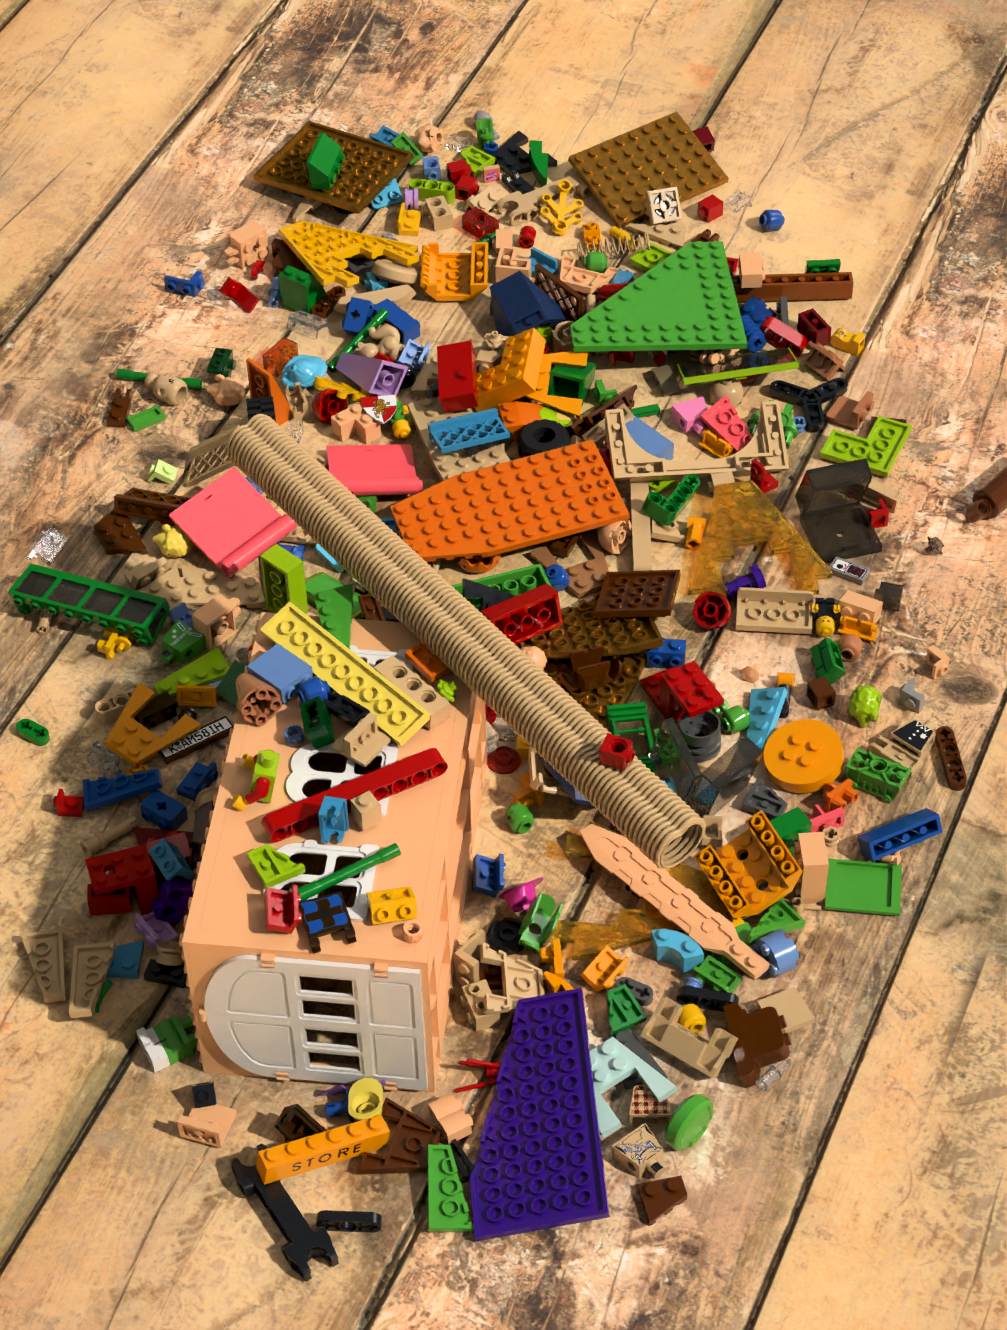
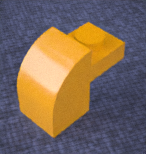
M529 771L521 775L522 790L513 794V804H524L527 808L532 804H535L538 808L542 807L547 801V793L530 788Z

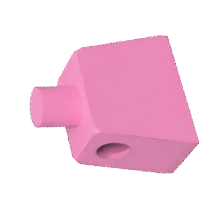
M703 396L672 404L671 418L684 433L696 432L701 436L704 430L707 431L709 428L700 419L701 414L708 410Z

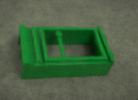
M646 703L608 705L605 714L608 732L618 736L617 734L643 733L644 731L649 756L637 758L647 768H650L651 772H656L658 760L653 744ZM642 721V726L637 729L616 730L615 723Z

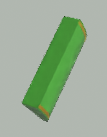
M324 572L316 573L305 579L307 601L316 606L313 593L345 585ZM355 590L352 619H362L363 614L358 602V596L362 594Z

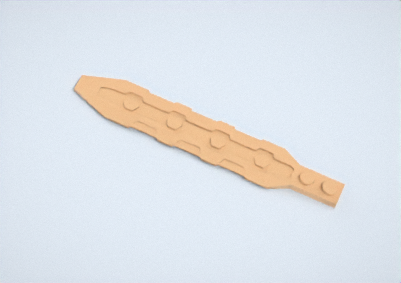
M593 824L580 831L582 839L597 863L611 874L619 877L630 886V890L657 908L662 916L684 930L704 950L724 955L753 980H756L770 968L769 962L739 939L733 923L702 902L698 895L671 877L667 870L657 868L656 864H653L626 837Z

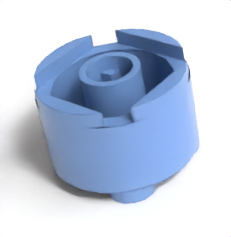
M782 929L757 939L751 945L752 950L770 963V968L762 974L763 976L769 975L772 978H777L797 968L799 965L796 964V961L799 960L798 950L791 938L787 939L783 935L786 932Z

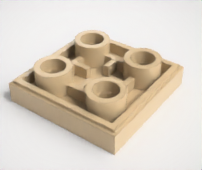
M795 987L757 1001L758 1009L774 1007L779 1016L784 1015L787 1022V1027L784 1028L785 1033L815 1023V1017Z

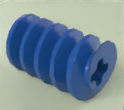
M741 316L748 343L747 349L751 352L761 350L767 343L764 333L761 332V329L758 328L750 316Z

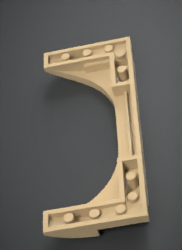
M779 401L761 402L755 433L750 442L737 453L718 459L685 461L665 460V458H658L646 452L635 443L628 433L623 409L605 410L606 444L610 453L613 481L684 479L687 475L709 478L712 473L732 471L733 476H744L751 474V460L754 458L765 467V473L788 471L789 469Z

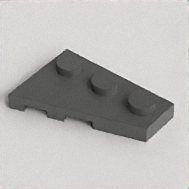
M630 1028L612 1036L609 1032V1039L614 1037L666 1079L668 1078ZM637 1072L622 1080L625 1090L632 1089L636 1085H642V1078Z

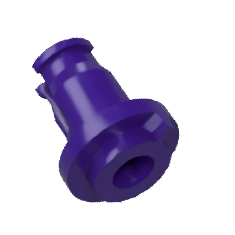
M757 564L748 567V574L735 578L729 583H724L731 600L737 596L738 588L740 587L763 589L766 587L764 576Z

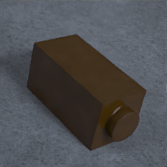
M165 691L155 696L134 717V720L147 729L154 728L178 716L177 700Z

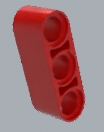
M766 317L759 327L761 332L764 333L766 340L780 349L790 348L795 357H799L808 345V339L804 335L775 317Z

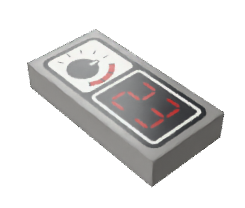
M836 556L828 568V573L862 585L870 574V569Z

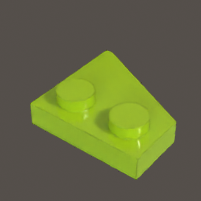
M268 844L247 852V858L265 888H270L306 872L304 864L292 862L288 855L277 852L275 848Z

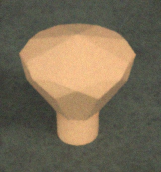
M755 663L753 666L743 668L742 676L745 681L754 683L759 680V664Z

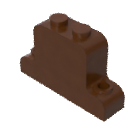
M274 238L271 243L274 259L272 261L274 277H279L278 274L288 265L313 275L283 240Z
M732 1003L723 1006L729 1033L738 1038L733 1052L739 1078L745 1088H748L759 1082L760 1069L762 1067L783 1061L789 1057V1045H792L788 1032L785 1033L784 1028L787 1027V1022L784 1015L779 1016L774 1007H765L747 1013L745 1008L741 1009L738 1004Z

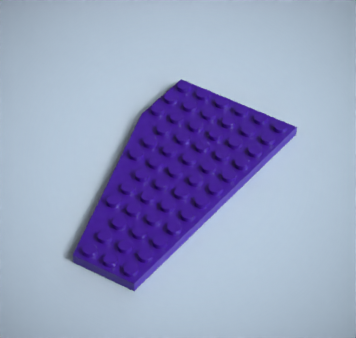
M582 988L518 1000L506 1052L503 1054L496 1080L497 1086L480 1138L481 1144L474 1170L470 1175L474 1237L476 1242L610 1217Z

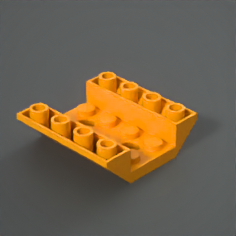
M762 810L745 821L749 827L748 830L717 851L710 844L694 855L733 918L758 915L792 892L803 872ZM748 852L746 859L739 860L742 853ZM761 883H768L766 889L759 890V886Z

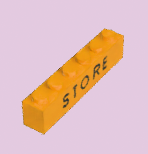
M377 1115L369 1119L258 1151L256 1169L264 1185L363 1155L364 1152L369 1153L386 1148L390 1130L382 1115Z

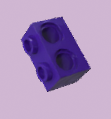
M175 876L170 881L165 879L161 883L159 894L152 902V910H154L157 920L180 923L188 906L189 897L193 895L191 879L188 880Z

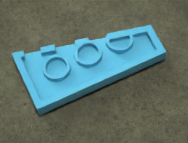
M785 687L751 689L749 726L747 727L745 748L748 754L764 752L765 744L774 732L788 693Z

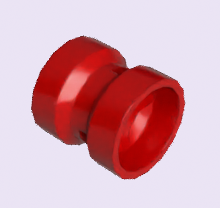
M531 226L521 228L518 238V244L521 248L530 249L533 247L536 230Z

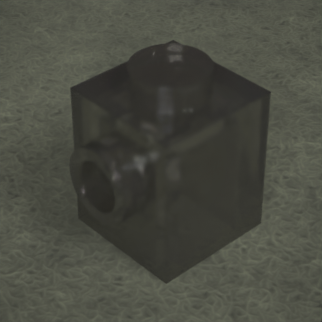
M881 582L880 588L875 590L874 599L883 602L882 609L899 612L904 585Z

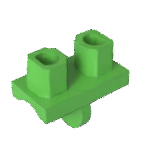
M492 118L476 120L478 148L481 149L484 148V144L494 142Z

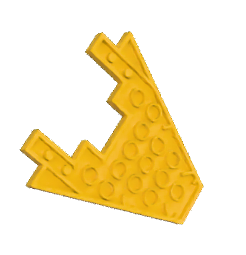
M300 221L279 228L278 235L323 286L337 282L343 287L349 288L352 285L358 284L359 276L344 270L348 267V261L344 259L352 258L357 254L367 256L368 259H376L378 256L385 255L390 257L391 260L402 263L404 266H410L419 261V255L416 254L418 252V245L307 221Z

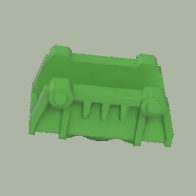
M858 747L845 767L846 779L849 778L853 781L852 788L855 790L858 788L882 798L883 802L889 804L901 790L912 768L904 767L899 762H891L872 754V751L866 752ZM852 763L860 765V768L852 766Z

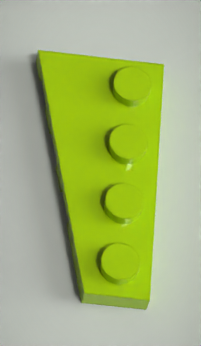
M216 647L154 684V689L157 695L167 691L171 697L176 698L178 685L206 686L223 679L230 667L220 649Z

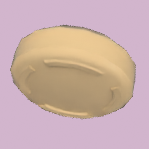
M384 259L373 263V274L382 280L385 279L400 285H413L417 281L418 273L410 266H404L401 263Z

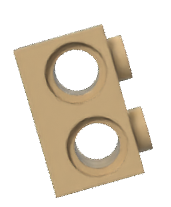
M444 195L425 199L423 212L427 216L429 226L432 225L434 231L453 228V214Z

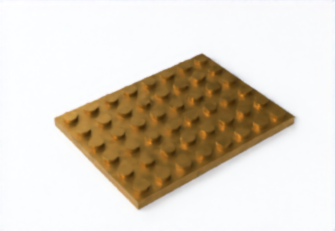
M677 111L573 154L568 158L570 164L619 229L627 226L629 223H634L648 217L645 214L647 208L644 207V203L647 201L645 193L647 191L677 187L681 203L723 185L729 179Z
M308 121L254 174V180L360 214L413 160L414 155L406 150ZM320 132L325 133L338 143L345 154V162L342 163L340 173L337 174L336 182L333 183L331 190L312 189L306 163Z

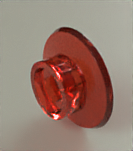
M500 746L491 751L487 756L488 768L497 774L513 773L519 769L522 763L518 752L508 746Z

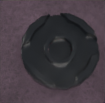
M509 917L503 918L499 922L498 920L493 922L487 932V940L491 949L497 952L499 950L504 951L506 955H513L522 951L525 947L518 944L521 937L518 932L522 922Z

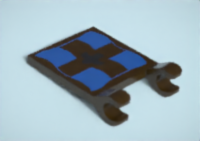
M341 891L300 902L298 906L299 912L302 914L301 918L313 954L321 952L318 937L344 930L348 944L357 942L355 930Z

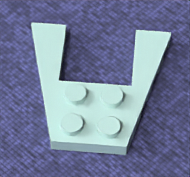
M611 1037L590 1051L599 1129L603 1138L621 1128L622 1125L601 1094L633 1073L637 1072L659 1103L678 1091L672 1082L614 1037Z

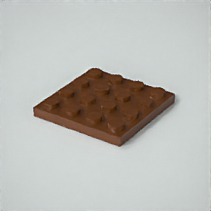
M680 569L606 572L595 609V617L609 619L616 617L646 618L650 616H671L681 577Z

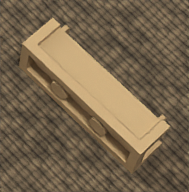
M856 469L849 477L846 488L847 491L877 506L878 499H883L887 510L895 513L901 505L900 498L904 493L892 489Z

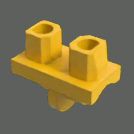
M112 627L105 628L104 639H108V641L99 639L97 643L98 652L106 654L107 660L111 661L117 651H126L131 647V642L128 640L129 636Z

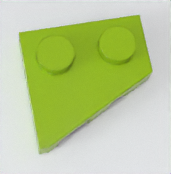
M472 145L461 152V159H464L471 166L473 177L481 174L483 167L491 166L495 163V157Z

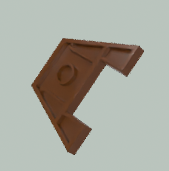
M386 1097L381 1115L384 1121L398 1124L386 1157L364 1152L357 1169L358 1174L428 1172V1144L439 1145L442 1130Z

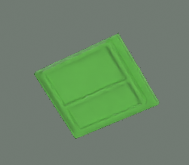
M828 858L829 867L825 909L900 916L902 865Z

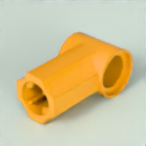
M688 517L686 547L690 550L696 551L698 548H701L703 534L705 535L707 518Z

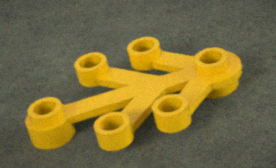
M566 179L560 180L557 187L560 193L559 206L552 200L550 194L545 193L541 198V202L544 205H549L558 215L556 219L550 213L548 207H542L540 210V216L547 218L551 222L552 231L557 235L566 234L570 225L574 223L579 224L582 220V215L576 212L571 218L564 221V216L574 210H581L584 205L582 200L576 199L573 204L566 207L567 193L571 189V183Z
M315 376L313 382L315 384L314 388L324 390L326 387L338 390L336 396L341 399H346L348 394H353L352 400L361 403L360 397L375 396V394L367 392L362 387L358 389L347 383L340 382L339 384L320 376Z

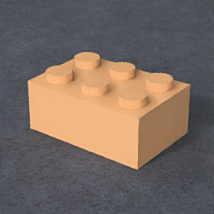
M823 832L798 833V841L794 842V852L796 855H793L803 872L794 887L795 896H799L803 900V904L825 903L829 862Z

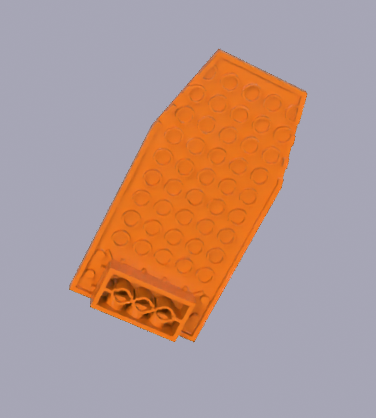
M593 439L454 475L390 506L391 514L402 540L426 562L436 561L438 558L454 560V557L465 556V559L473 558L476 555H482V558L491 557L630 519V514Z

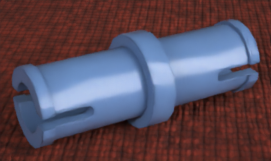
M279 277L272 279V285L269 289L268 305L271 307L273 302L272 308L279 306V298L281 297Z

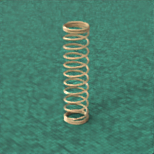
M646 232L644 233V248L642 246L640 234H638V249L636 248L633 235H631V251L628 245L627 237L624 236L625 249L623 251L621 240L618 236V253L616 251L614 239L611 238L610 253L607 239L605 238V256L607 249L609 255L612 256L613 246L617 255L619 254L620 247L622 252L625 254L626 244L630 253L633 250V244L635 250L638 252L639 241L643 251H645V249L650 250L649 235ZM592 240V252L593 248L594 252H596L594 241ZM598 240V252H600V249L603 252L601 242ZM585 241V257H586V256H587V251L589 252V249H588V244H587V242ZM579 242L577 243L579 260H583L584 255L581 243Z

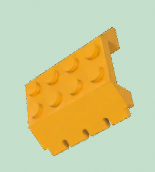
M472 242L471 253H439L438 243H428V245L422 246L420 286L424 289V292L436 301H471L487 288L488 242Z

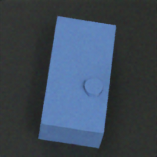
M636 416L633 418V422L629 421L625 424L631 438L643 450L658 458L673 460V442Z

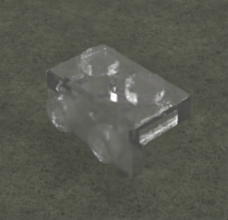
M52 526L47 531L42 530L37 537L40 541L38 543L34 542L28 550L31 552L28 559L31 560L35 556L49 566L68 538Z

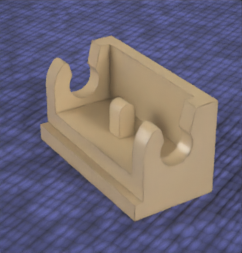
M300 382L294 384L295 390L292 392L286 386L285 399L290 406L292 422L310 419L308 402Z

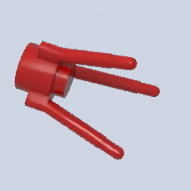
M469 1058L466 1061H460L461 1065L486 1068V1078H490V1080L457 1088L454 1090L455 1093L497 1085L496 1080L501 1063Z

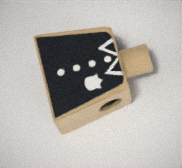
M912 719L891 732L890 741H894L924 760L934 745L936 735L934 730L936 726L931 720H927L922 724L918 720Z

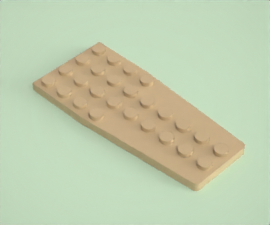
M439 396L425 398L408 404L411 418L441 481L454 475L510 461L500 444L480 450L477 454L470 456L463 449L441 453L435 442L430 441L428 423L474 413L471 408L444 413Z

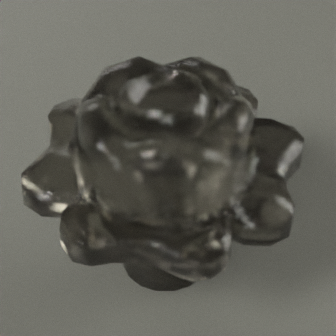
M928 536V547L924 550L928 554L938 552L942 555L943 542L938 537L931 538Z

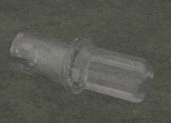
M787 1058L769 1065L766 1068V1072L756 1080L757 1087L765 1091L774 1081L780 1080L781 1075L790 1067V1059Z

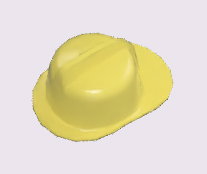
M363 1078L355 1082L348 1094L349 1115L357 1121H361L382 1114L383 1089L381 1083L374 1078Z

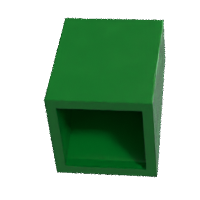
M288 265L278 274L281 306L310 317L311 308L326 295V292L313 275Z
M587 361L586 368L555 365L550 372L547 395L582 399L583 405L594 380L596 363Z

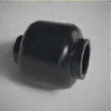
M400 363L408 367L400 388H409L416 381L414 368L408 363Z

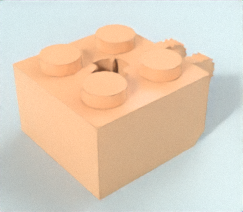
M255 220L230 233L231 246L225 250V255L227 256L225 260L228 265L235 263L240 268L245 269L254 264L256 260H261L269 255L266 228Z
M219 594L192 614L194 630L205 635L206 647L209 651L215 649L236 633L235 618L241 614V608L238 607L240 606V599L237 597L227 600Z

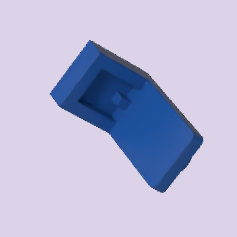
M196 271L189 281L165 275L164 284L165 289L168 291L196 297L200 290L204 288L205 280H203V272Z

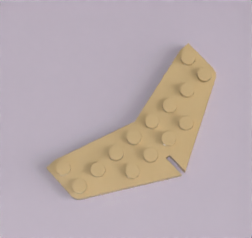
M176 565L138 590L139 592L166 598L171 607L170 610L181 602H184L187 608L202 606L219 594L227 600L237 597L240 599V605H246L247 608L266 607L262 587L257 578L237 574L228 578L220 571L180 565L183 577L179 576ZM125 603L115 617L142 624L152 610ZM159 612L154 619L161 617L163 612Z

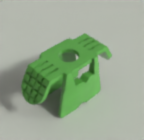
M540 892L525 913L518 932L521 935L518 944L538 953L540 945L542 946L554 931L563 903H560L550 919L555 909V900L552 896ZM529 925H536L540 929V934H533L529 930Z

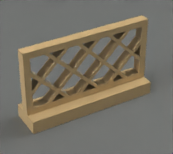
M236 425L190 448L189 454L193 458L185 482L187 487H191L235 466L227 456V443L232 432L240 425Z

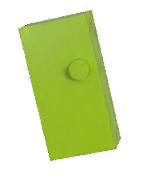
M275 544L260 555L266 609L272 613H278L290 601L306 614L308 612L303 561L278 544Z

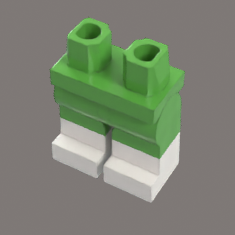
M177 1015L170 1017L171 1019L164 1020L159 1025L147 1030L144 1027L136 1030L139 1043L155 1073L183 1060L187 1056L194 1055L193 1049L197 1047L198 1039L195 1038V1032L189 1035L186 1034V1032L195 1029L190 1016L178 1019Z

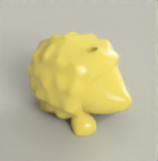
M168 524L162 525L161 529L165 532H161L152 538V541L159 546L161 553L167 558H181L191 552L193 542L179 527H172Z

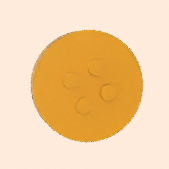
M811 719L795 720L779 727L768 738L763 752L769 778L781 789L792 793H811L823 789L825 784L828 782L832 783L839 776L845 760L842 741L838 733L826 723Z

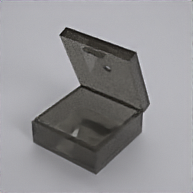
M866 458L806 470L795 497L801 513L799 521L820 564L831 563L836 556L842 559H850L882 552V543L860 503L872 479ZM837 534H843L844 536L839 537Z
M672 717L663 720L648 756L660 779L667 782L669 781L667 777L672 776L678 797H681L682 801H685L702 818L703 815L714 816L748 785L764 751L748 737H742L701 773Z

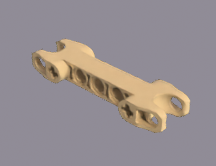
M574 168L568 170L564 178L560 179H566L571 183V189L567 193L566 200L581 195L583 198L594 195ZM560 180L522 194L520 191L508 194L497 203V211L501 214L511 212L509 214V223L511 225L528 223L538 217L542 207H550L541 202L543 194H550L552 200L559 204L560 193L557 187ZM505 203H509V205L502 208Z

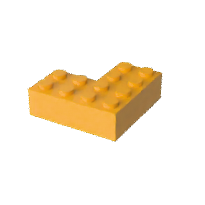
M534 327L508 337L505 341L501 364L477 373L478 407L474 408L478 412L496 408L498 404L511 402L536 391L546 340Z

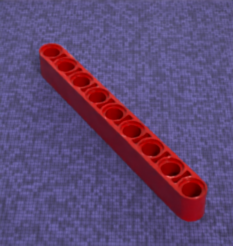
M429 748L271 812L263 817L261 824L271 841L279 842L319 825L318 813L324 796L346 799L347 811L350 813V800L369 790L377 801H380L441 776L448 769V765L438 749Z

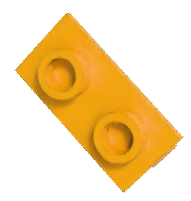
M709 430L702 432L701 436L703 439L698 442V445L719 458L728 457L735 453L731 443H727L721 438L717 439V436Z
M845 615V617L841 616L840 626L837 633L855 634L860 639L874 642L879 628L878 625H875V622L861 620V624H859L858 619Z

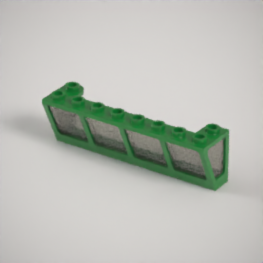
M30 564L8 591L17 610L23 614L32 613L34 609H43L51 614H62L69 619L77 618L85 623L93 622L104 628L112 627L119 632H131L136 642L143 646L147 644L154 646L171 608L166 598L35 564Z

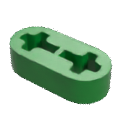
M22 719L16 724L18 736L32 744L44 746L50 741L49 731L42 725L30 719Z

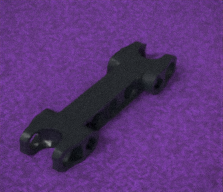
M262 1143L256 1146L258 1151L268 1149ZM236 1157L230 1160L237 1185L243 1195L247 1198L256 1193L288 1243L281 1246V1251L292 1270L304 1281H308L312 1277L307 1263L312 1258L322 1257L332 1267L339 1264L331 1237L325 1228L319 1225L311 1229L279 1180L264 1185L256 1165L245 1166Z

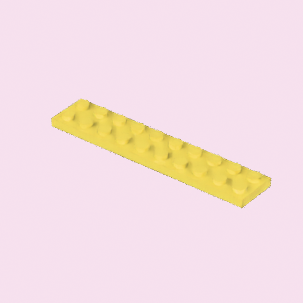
M290 601L260 629L261 633L275 645L277 643L312 666L313 675L319 677L322 682L326 680L332 691L350 698L376 715L378 728L391 737L399 746L402 747L430 720V713Z

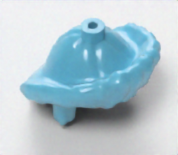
M308 355L294 356L284 366L281 382L291 390H295L294 384L300 382L302 389L310 386L314 387L315 376L324 377L328 366L320 357Z

